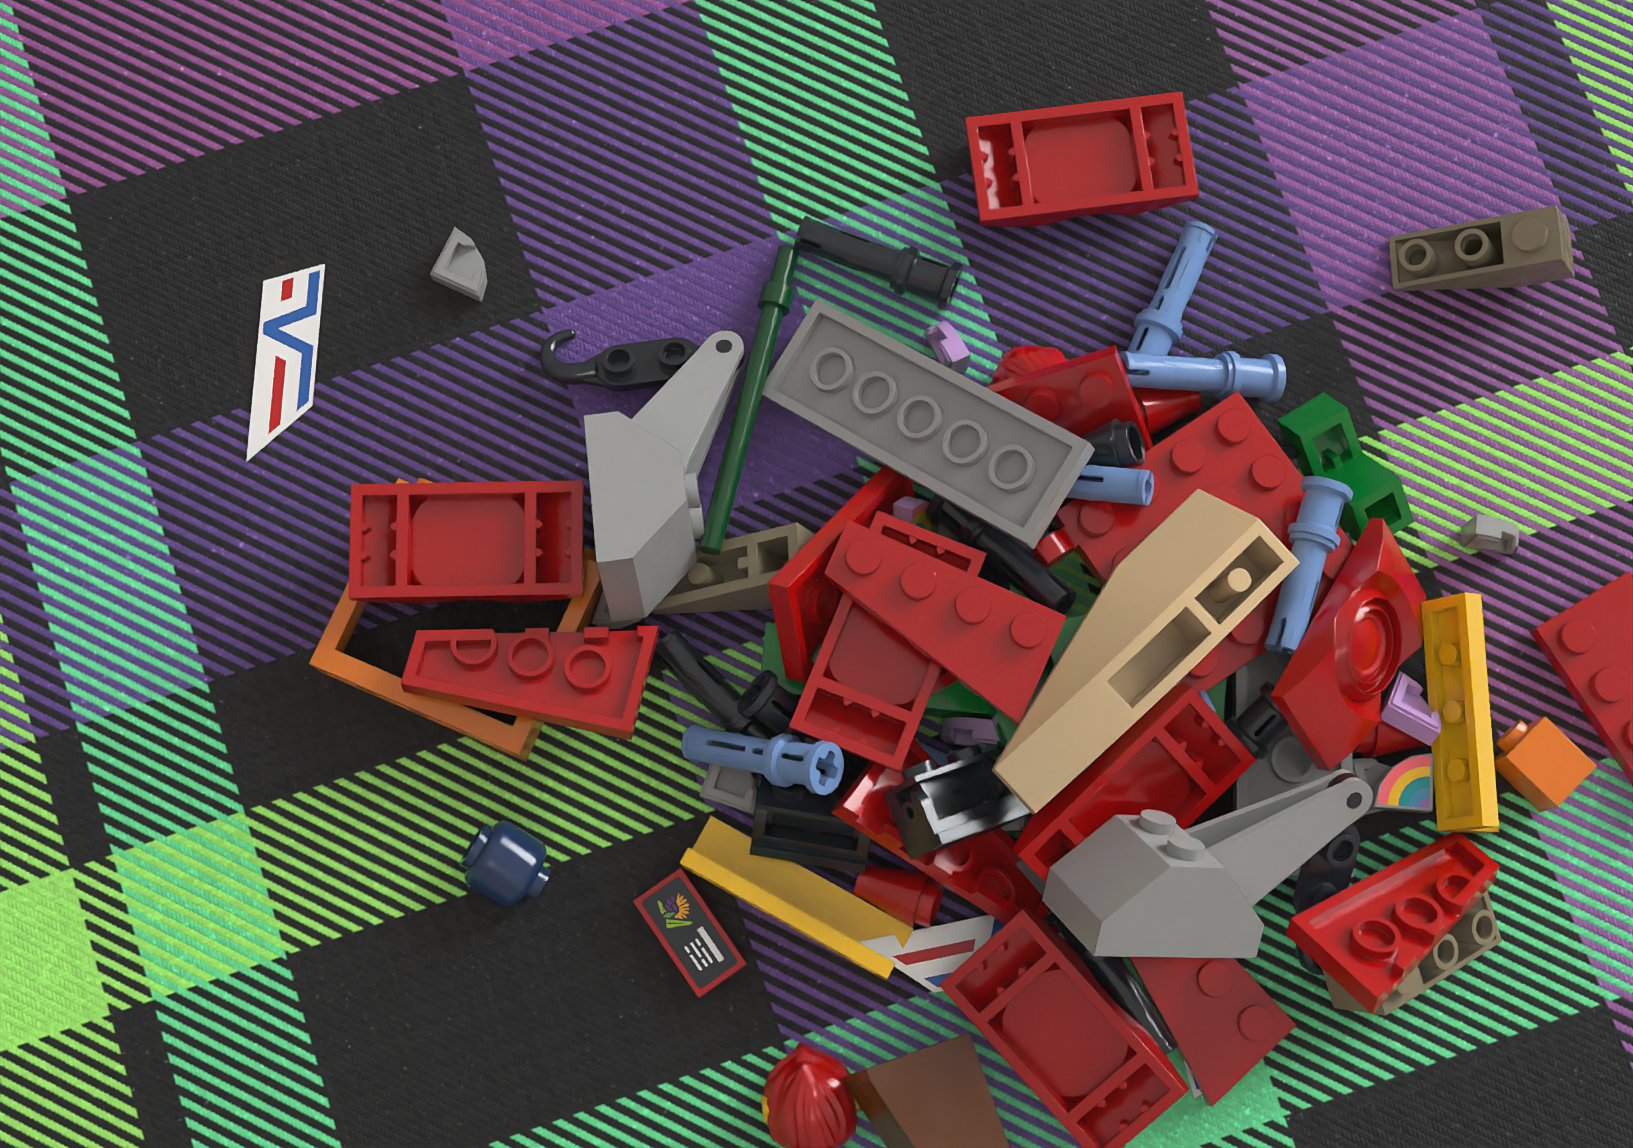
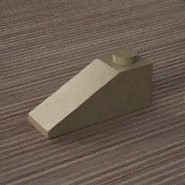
M796 522L724 540L719 555L703 553L696 547V564L652 610V613L657 615L772 609L768 596V582L815 534Z

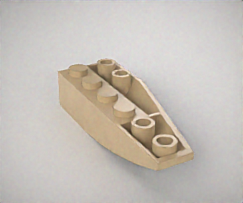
M1200 489L1195 490L1113 569L991 770L1032 814L1037 813L1173 688L1300 562L1259 518Z

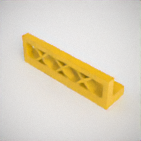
M1465 592L1421 602L1428 706L1432 712L1437 710L1441 718V732L1431 745L1432 753H1434L1433 775L1437 830L1465 833L1499 832L1481 594Z
M710 816L692 849L688 847L680 861L684 869L885 981L888 979L896 963L859 942L895 935L903 949L914 930L913 928L795 862L750 855L752 838Z

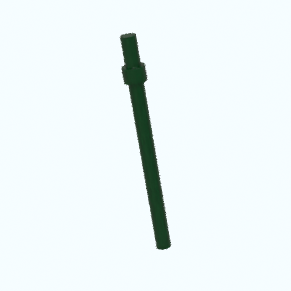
M781 245L778 247L770 280L763 283L757 303L761 314L705 519V533L701 536L698 549L701 552L709 555H719L721 552L782 317L789 314L793 301L794 290L791 288L799 251L791 246Z

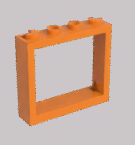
M398 478V480H397L396 483H409V482L404 481V480ZM418 478V480H417L416 483H433V482L428 481V480L423 479V478ZM584 547V597L571 599L556 632H584V627L589 626L596 611L603 586L597 566L596 552ZM348 581L309 664L325 675L526 762L544 724L543 721L517 716L512 727L462 704L403 692L401 686L402 678L343 653L367 604L364 601H351L348 598Z

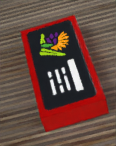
M681 868L633 901L698 998L707 994L747 965Z

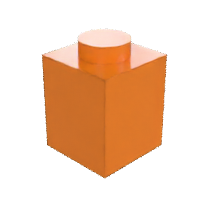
M1546 716L1527 725L1522 720L1517 721L1496 742V745L1502 751L1494 758L1495 770L1539 812L1558 807L1597 767Z

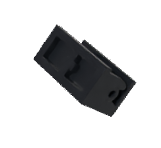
M979 744L946 757L949 765L937 768L934 759L901 772L904 782L884 793V797L911 861L1000 829L1031 813L991 770L995 764L993 759L1001 755L1005 746L982 753Z
M762 774L755 805L750 855L865 874L870 837L831 813L855 782V779L842 777L832 793L821 795L811 793L806 788V785L796 783L788 787L772 785Z

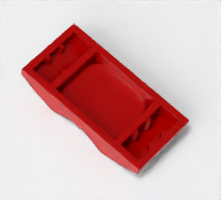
M1182 92L965 118V129L980 226L1032 227L1094 214L1135 215L1195 200L1199 196Z
M583 480L351 484L348 598L351 601L432 604L449 601L486 600L524 603L584 597Z
M878 510L870 526V529L977 577L987 554ZM843 593L790 722L789 729L819 741L824 740L836 743L841 750L900 773L942 666L933 659H928L910 645V641L888 624H883Z
M1371 518L1270 695L1317 769L1330 771L1352 753L1381 722V692L1394 678L1398 666L1422 646L1423 621L1421 602L1426 601V593L1383 518Z
M1183 682L1170 689L1139 720L1110 745L1087 770L1080 773L1035 813L1025 826L1012 850L1046 883L1049 868L1114 815H1140L1142 810H1158L1173 816L1176 819V824L1181 829H1187L1256 759L1193 687L1187 682Z
M1027 907L1023 908L939 984L1083 1148L1124 1147L1189 1090L1183 1078L1147 1029L1109 996L1097 982L1080 955Z

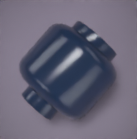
M505 820L499 821L491 828L483 824L468 845L460 861V865L466 868V885L505 908L515 906L524 896L534 900L541 892L551 873L550 869L543 866L546 858L545 844L538 838Z

